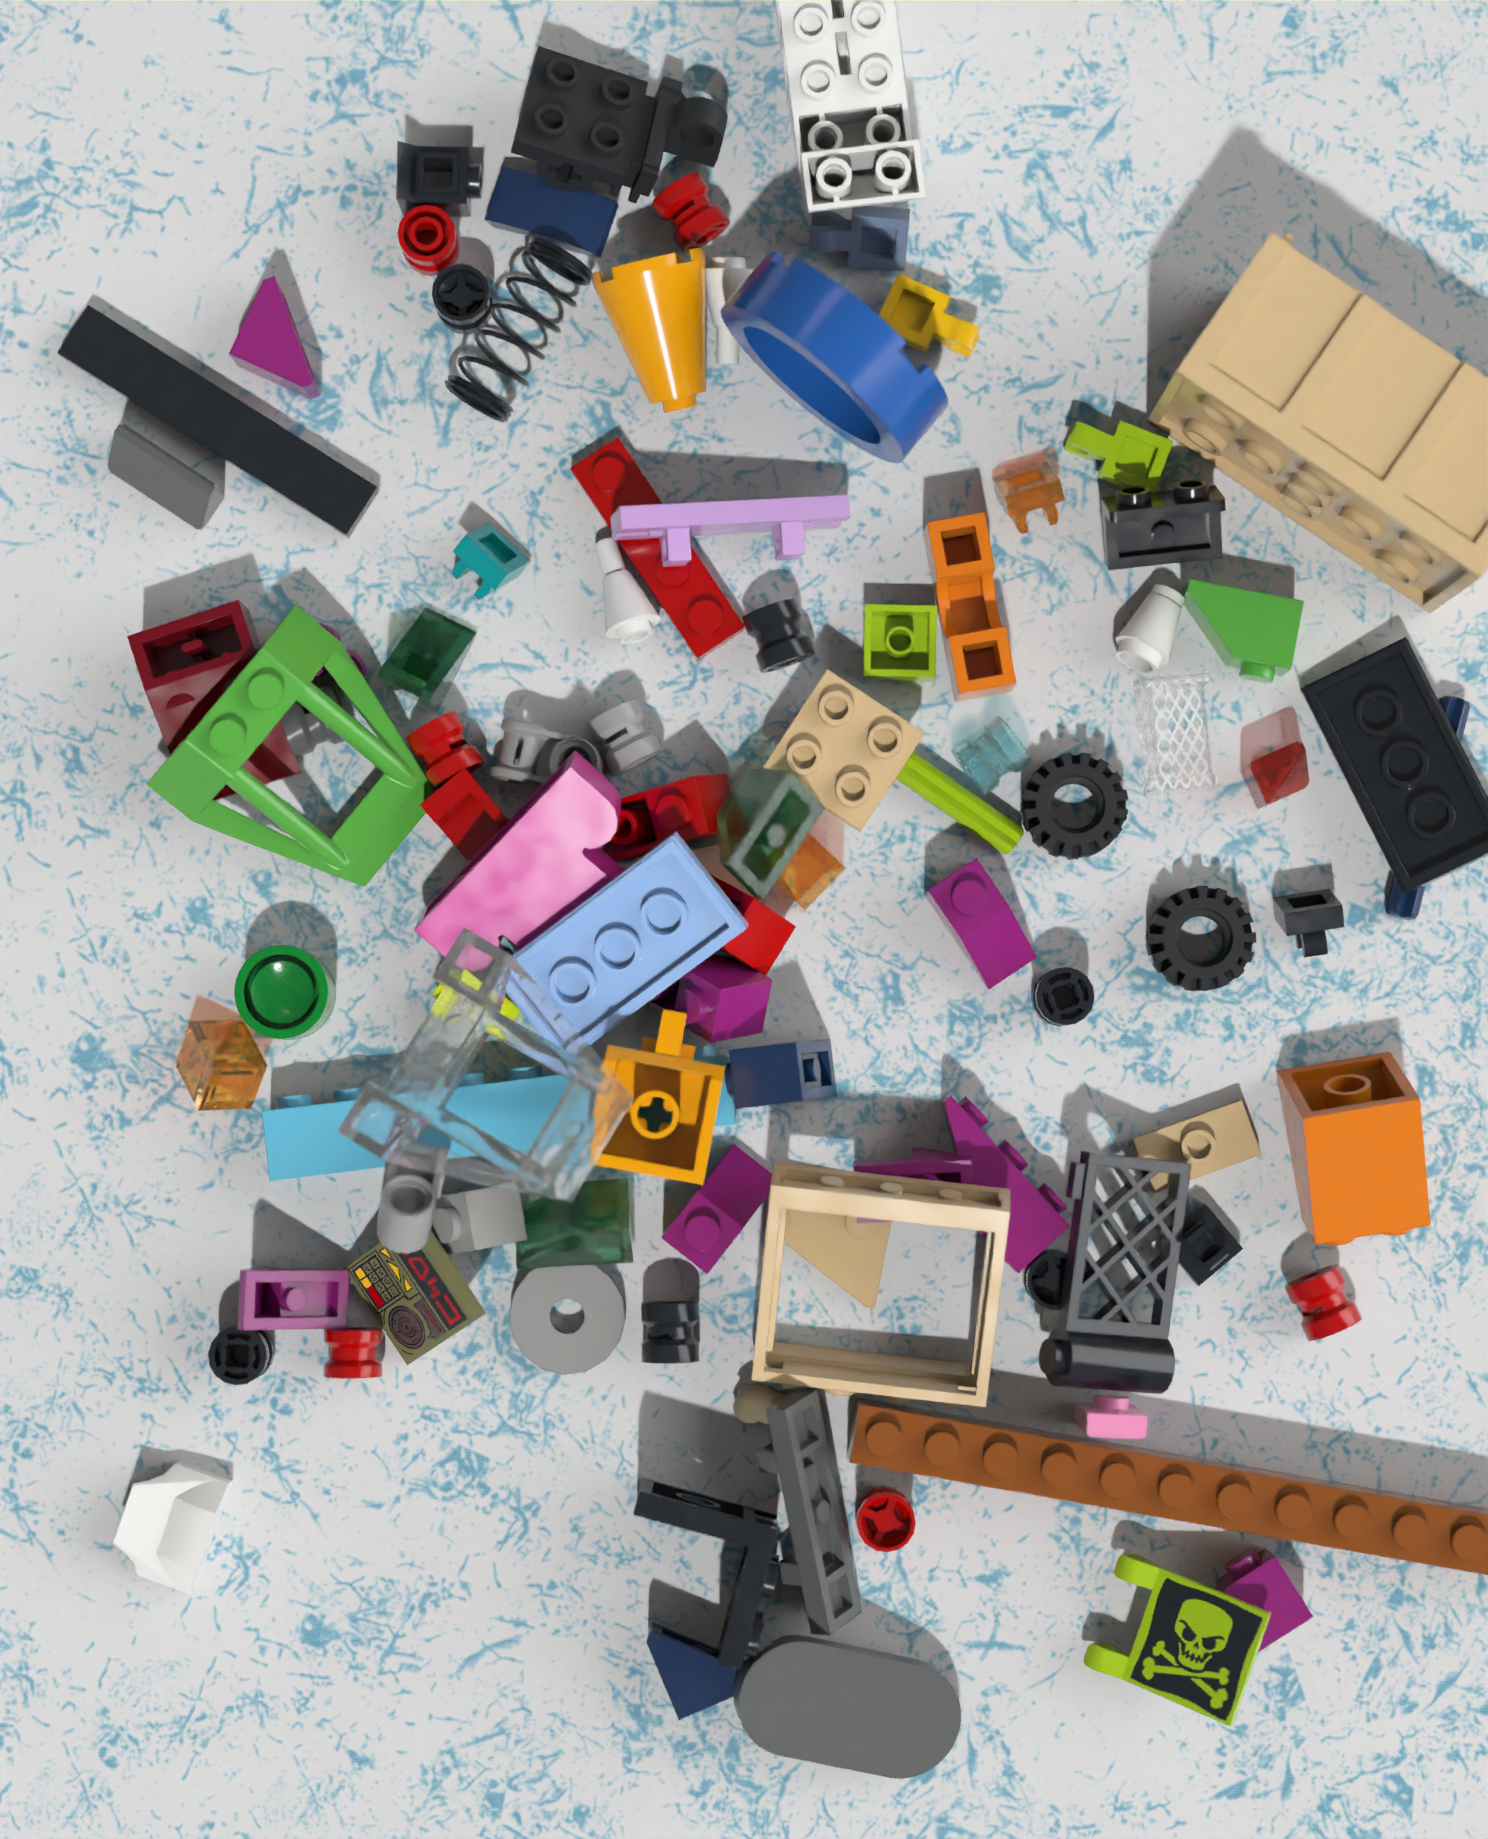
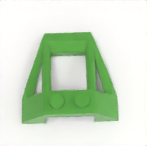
M295 604L258 648L259 651L185 740L183 739L146 785L195 823L365 887L425 815L426 812L420 804L435 791L342 643ZM323 666L378 738L311 682ZM296 700L383 772L330 837L242 767ZM227 784L294 839L212 799Z

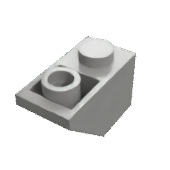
M518 1182L441 1195V1199L437 1200L431 1231L447 1254L469 1252L528 1240Z

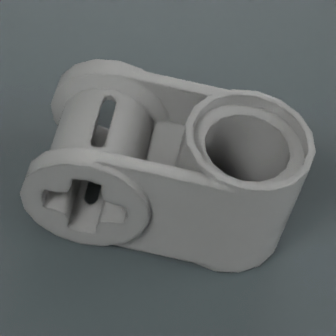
M510 719L502 720L500 728L505 732L498 765L491 767L490 777L518 785L539 788L574 751L589 754L592 766L605 776V763L602 755L589 741L580 737L553 732L550 729Z
M391 1137L382 1180L377 1222V1237L387 1249L397 1253H412L420 1250L427 1244L437 1200L441 1199L450 1147L441 1146L438 1151L402 1145L400 1138Z

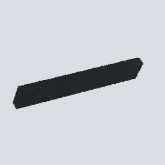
M89 305L57 352L66 361L347 538L351 536L380 491L371 482Z

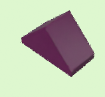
M275 276L263 280L229 354L240 368L310 400L319 397L321 393L284 292Z

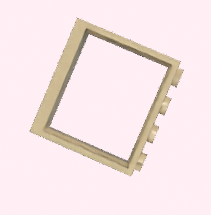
M775 1163L770 1187L751 1380L781 1384L780 1389H792L797 1386L822 1388L825 1392L836 1396H850L855 1393L881 1395L884 1399L896 1403H907L917 1399L939 1402L951 1409H955L956 1404L986 1407L1010 1217V1189ZM788 1209L986 1231L971 1364L775 1342Z

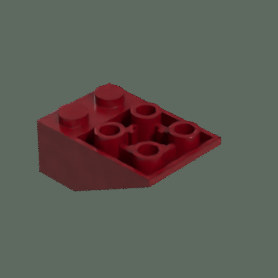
M240 600L127 636L146 696L170 754L183 739L185 740L259 651L258 648L261 645L250 611ZM281 719L242 765L244 769L264 785L302 773L298 758L295 757L286 737ZM226 784L212 800L218 801L238 793Z

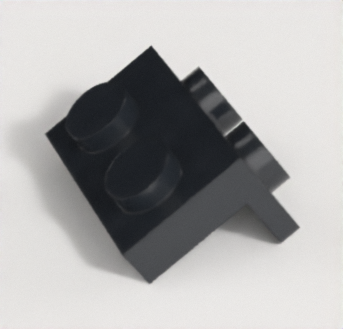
M1193 479L1175 483L1174 490L1151 492V488L1147 486H1128L1118 489L1116 496L1101 497L1104 559L1108 570L1223 558L1221 512L1226 510L1225 497L1216 485L1209 486L1208 481Z

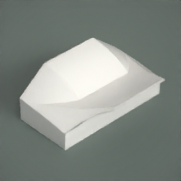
M176 1462L161 1476L133 1483L113 1544L123 1551L134 1563L138 1576L188 1594L194 1593L233 1480L181 1462Z

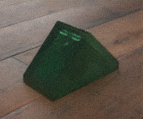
M425 607L381 666L377 677L387 688L438 712L477 632Z

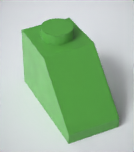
M1189 579L1182 587L1181 595L1185 599L1183 605L1225 666L1240 668L1239 677L1258 682H1273L1274 675L1283 676L1291 670L1304 601Z

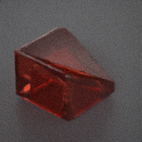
M1298 741L1251 761L1242 767L1243 770L1240 771L1257 809L1303 790L1309 784L1306 749L1303 743Z

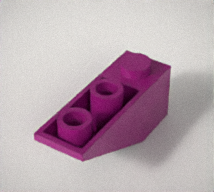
M951 1095L946 1096L941 1101L954 1153L971 1157L973 1185L1010 1189V1217L1004 1261L1013 1271L1020 1273L1070 1226L1061 1216L1068 1207L1046 1183H1043L1037 1189L1021 1173L1028 1166V1163L1005 1139L997 1146L986 1135L982 1128L989 1121L966 1096L959 1103ZM978 1231L980 1235L986 1240L987 1232Z

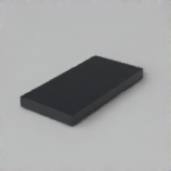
M1406 637L1300 688L1404 896L1488 856V796Z

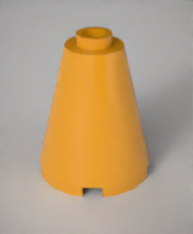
M703 247L689 250L692 260L690 262L684 263L682 254L675 255V253H670L612 267L613 280L607 281L606 274L602 271L591 274L594 289L649 403L662 402L664 413L697 406L695 394L706 391V262Z

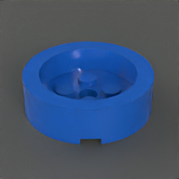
M772 251L767 253L721 308V317L727 329L748 356L780 388L818 420L869 454L887 462L901 463L947 408L948 397L942 384L928 365L921 363L915 369L912 366L914 362L902 349L906 341L878 314L843 286L797 258L787 267L782 265L785 259L779 252Z

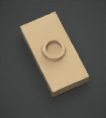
M1242 1100L1234 1101L1131 1139L1137 1157L1181 1161L1192 1164L1189 1181L1262 1155ZM1158 1172L1147 1182L1150 1193L1154 1194L1168 1189L1171 1173Z

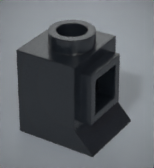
M398 141L396 199L402 215L404 216L414 207L430 205L440 208L448 216L471 217V199H481L482 166L478 163H472L469 147L415 146ZM425 171L452 172V187L425 186Z

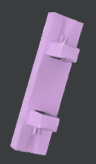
M848 495L620 506L610 517L612 540L659 538L663 567L685 566L688 561H691L690 536L772 532L776 561L797 560L801 555L805 554L804 530L838 528L842 521L850 518Z

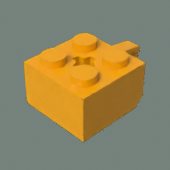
M663 1009L658 1039L643 1037L640 1051L607 1045L585 1163L700 1185L704 1184L725 1066L693 1061L696 1046L682 1044L687 1013ZM654 1097L663 1098L664 1109L673 1112L671 1123H661L658 1132L648 1130V1120L639 1117L641 1106H651Z

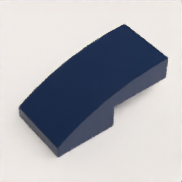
M502 166L484 220L494 228L542 238L564 250L601 258L619 204L612 199L585 189L580 191L560 190L545 183L537 174Z

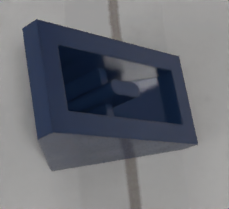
M652 1622L646 1643L679 1720L733 1697L735 1682L740 1670L717 1664L718 1648Z

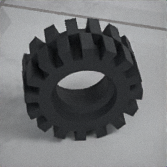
M1070 752L1061 754L1054 759L1051 758L1035 771L1023 790L1024 795L1020 803V813H1023L1025 831L1030 832L1034 838L1033 842L1039 848L1042 846L1049 851L1048 854L1054 857L1062 856L1067 857V860H1077L1081 857H1090L1097 854L1118 837L1122 831L1123 822L1127 819L1128 809H1126L1128 794L1127 790H1123L1120 784L1122 778L1118 772L1113 773L1107 767L1109 763L1101 758L1099 760L1093 759L1091 754L1081 752L1079 755H1071ZM1069 784L1081 785L1087 788L1094 796L1096 813L1093 820L1085 827L1068 828L1059 823L1052 811V800L1056 791L1061 787Z
M1208 886L1186 888L1165 899L1164 903L1156 908L1151 916L1153 920L1151 925H1148L1146 936H1149V945L1146 946L1148 956H1152L1155 962L1153 965L1158 973H1162L1167 978L1166 981L1173 986L1178 985L1183 987L1184 990L1193 992L1221 988L1230 984L1229 982L1239 978L1245 971V965L1251 962L1254 952L1251 950L1252 944L1256 942V932H1252L1250 923L1254 921L1251 914H1246L1242 909L1243 903L1237 897L1232 898L1228 896L1226 890L1220 888L1212 889L1208 888ZM1201 916L1209 918L1221 930L1223 939L1221 949L1209 961L1199 962L1192 960L1183 953L1180 947V929L1192 917Z

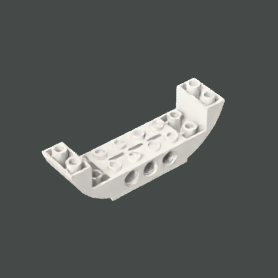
M775 0L791 135L802 197L807 212L925 199L919 139L912 140L895 0Z

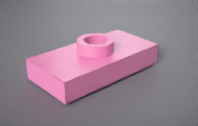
M1094 1395L1093 1403L1075 1402L1074 1422L1089 1437L1143 1439V1437H1147V1415L1135 1405L1129 1404V1397Z

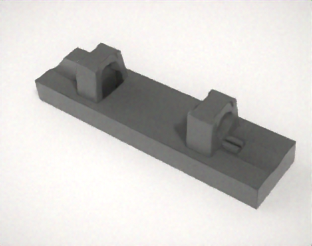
M796 1390L784 1400L766 1409L772 1440L764 1448L757 1449L756 1456L760 1472L779 1474L794 1547L792 1555L778 1562L780 1563L782 1583L802 1586L811 1634L832 1635L862 1611L817 1390Z

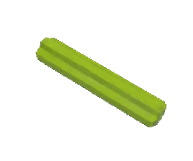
M915 752L911 754L895 778L1003 854L1012 852L1023 836L1024 830L1021 826Z

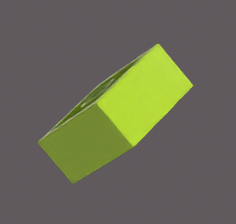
M865 604L863 609L862 680L934 682L936 678L937 605Z

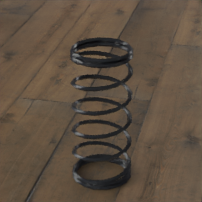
M531 238L530 243L527 245L528 250L523 251L521 255L525 267L538 281L526 277L513 276L507 278L505 282L509 293L523 308L501 302L490 305L489 309L493 319L509 336L487 329L474 332V339L478 347L494 363L473 356L459 357L458 365L469 381L456 375H448V380H445V387L457 398L499 422H508V417H511L513 408L478 382L464 367L463 361L487 366L525 386H529V381L515 373L493 355L480 341L479 334L505 340L530 352L541 360L545 359V355L534 349L509 329L497 316L495 308L499 307L520 313L545 325L556 333H561V329L539 315L518 296L512 288L511 282L518 281L530 284L557 296L572 307L577 306L575 300L555 289L534 270L527 260V255L532 254L550 270L576 284L587 286L590 285L592 280L591 270L582 261L561 247L542 238Z

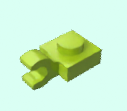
M1121 420L1116 424L1112 435L1077 421L1075 426L1071 427L1063 449L1084 458L1102 461L1097 474L1099 479L1122 488L1128 486H1147L1151 488V492H1155L1174 441Z

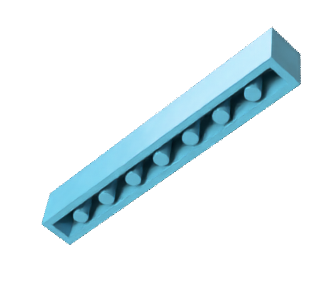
M715 1044L696 1046L693 1061L726 1066L729 1063L728 1054L716 1055ZM600 1059L566 1062V1074L544 1077L542 1066L508 1069V1081L485 1084L484 1073L449 1077L451 1088L430 1091L427 1090L426 1080L392 1084L393 1095L370 1098L369 1087L334 1091L335 1102L312 1105L311 1094L276 1098L277 1109L262 1111L269 1180L276 1181L385 1167L391 1137L400 1138L402 1145L438 1151L441 1146L450 1147L449 1159L589 1142L602 1073ZM725 1076L723 1078L714 1127L736 1124L734 1101L727 1092ZM654 1097L651 1106H641L639 1111V1117L648 1120V1130L658 1132L661 1123H671L673 1119V1112L664 1109L663 1098Z

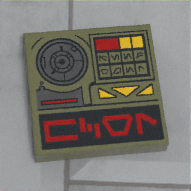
M432 1231L427 1244L418 1251L397 1253L387 1249L380 1242L343 1268L344 1270H349L350 1280L407 1365L486 1314Z

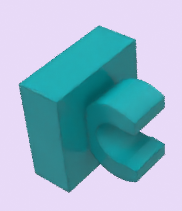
M488 522L466 534L453 550L461 560L455 564L452 575L459 579L472 569L482 578V584L474 594L476 598L482 599L519 577L531 560Z

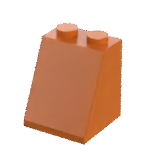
M1391 1052L1277 1070V1081L1301 1217L1314 1244L1345 1245L1359 1237L1376 1234L1399 1236L1410 1232L1413 1228L1430 1226L1421 1102Z

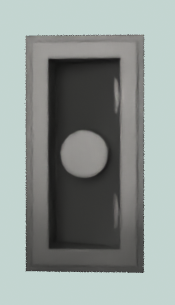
M119 424L114 431L108 459V469L110 472L195 529L202 530L205 528L224 500L223 492L217 485L127 425L123 424L122 426Z

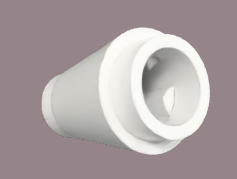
M1154 585L1150 594L1147 595L1117 636L1116 643L1119 647L1115 653L1116 658L1122 664L1137 672L1148 675L1157 674L1161 665L1169 663L1181 607L1185 601L1184 597L1170 587Z

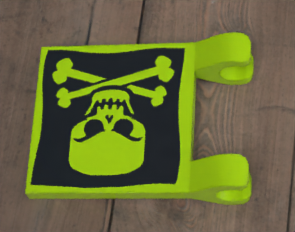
M1120 1555L1114 1569L1115 1576L1126 1582L1150 1589L1152 1592L1131 1653L1128 1654L1107 1642L1092 1643L1087 1647L1084 1664L1093 1670L1125 1680L1218 1722L1232 1726L1271 1612L1163 1568L1140 1555Z

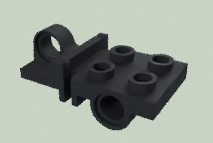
M538 46L533 59L511 153L538 161L536 170L539 177L554 188L564 191H580L588 188L593 180L610 184L609 195L614 197L618 196L622 186L631 188L628 201L637 203L640 194L649 197L658 179L663 152L714 168L723 143L728 115L726 110L713 100L702 97L686 98L681 90V81L663 76L655 96L651 97L646 95L647 81Z

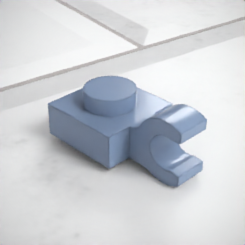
M878 206L853 207L852 220L845 219L833 211L812 212L809 249L819 252L847 251L849 252L848 267L905 271L910 209Z

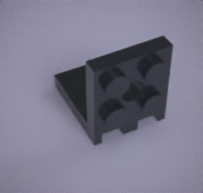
M643 1478L633 1515L745 1546L718 1643L717 1664L741 1671L745 1654L756 1657L765 1622L763 1621L764 1612L757 1611L760 1597L772 1598L778 1578L780 1555L772 1553L779 1530L777 1528V1514Z

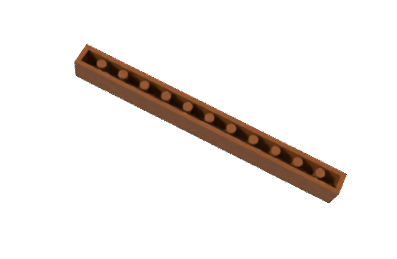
M857 1398L847 1452L849 1463L1488 1575L1487 1508L862 1398Z

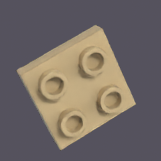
M827 669L764 764L763 769L852 828L861 832L925 733Z

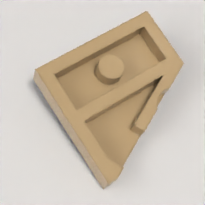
M788 1209L784 1243L865 1307L875 1309L892 1222L857 1223V1217Z

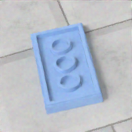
M675 831L495 967L491 974L564 1065L746 930L749 924L677 831Z

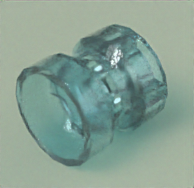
M999 716L984 726L983 735L976 740H964L951 750L964 774L983 796L996 789L1000 784V778L1006 773H1018L1032 762L1020 739Z

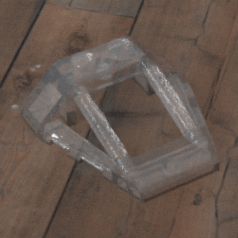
M463 927L432 977L444 987L383 1087L381 1088L368 1081L337 1132L390 1164L539 1197L572 1202L634 1100V1097L515 957ZM506 990L567 1050L501 1014ZM489 1034L571 1080L570 1085L526 1156L445 1108ZM429 1127H432L493 1165L415 1140Z

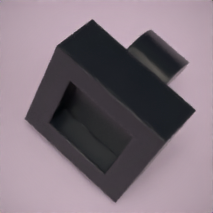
M1324 889L1273 897L1276 922L1286 936L1295 935L1296 946L1298 949L1302 948L1304 958L1327 954L1325 930L1344 927L1343 906L1332 891Z
M1203 1203L1184 1218L1178 1261L1179 1266L1194 1284L1200 1286L1243 1250L1215 1214Z

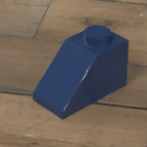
M830 1039L797 1041L729 1050L730 1062L726 1064L724 1072L725 1085L729 1096L735 1098L736 1109L837 1097Z

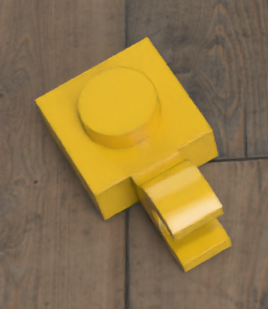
M898 273L879 316L906 341V345L927 353L934 338L948 349L970 358L979 339V327L946 313L950 305L951 296Z

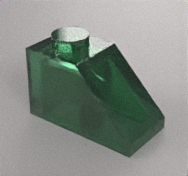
M747 769L717 813L720 863L757 900H764L825 807L790 771Z
M628 1178L568 1182L522 1208L528 1240L516 1242L517 1269L634 1263L632 1208Z

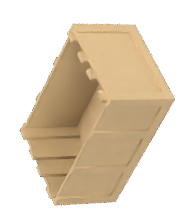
M1271 232L1176 370L1146 422L1428 613H1432L1480 579L1488 569V379L1484 377L1485 374L1467 362L1463 363L1383 309L1384 306L1366 294L1359 293L1291 247L1292 244L1290 243L1295 236L1286 232L1284 237L1281 238L1274 232Z

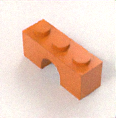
M985 512L927 522L923 537L954 702L1009 693L1017 682L1006 626L1003 627L1001 624L996 602L993 579L995 565Z

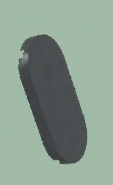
M787 1635L771 1641L772 1645L765 1647L761 1652L757 1651L756 1657L750 1656L745 1661L735 1682L733 1698L738 1718L748 1736L760 1748L783 1757L888 1778H911L934 1768L952 1749L961 1724V1708L954 1688L930 1664L914 1658L810 1636Z

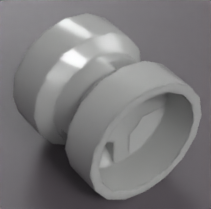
M631 699L599 714L586 724L593 740L602 743L607 753L605 763L612 777L642 765L663 751L657 736L647 732L642 722L645 713L637 699Z

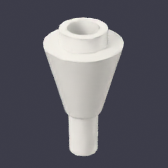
M714 257L711 258V268H706V298L713 327H716V364L739 365V344L723 322L721 308L754 270L746 269V258Z
M612 537L602 539L594 546L604 574L603 596L606 637L609 639H619L623 645L641 642L653 634L652 628L660 622V616L631 572L626 570L617 540H612Z

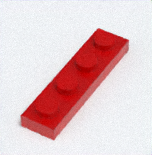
M618 437L570 468L572 475L610 531V517L620 506L663 504ZM659 538L617 540L697 661L745 630L744 624L692 547L691 561H688L685 566L663 567Z

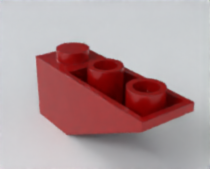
M727 775L691 776L621 798L622 805L616 832L611 840L600 848L614 861L620 863L644 856L675 831H677L687 845H691L741 830Z

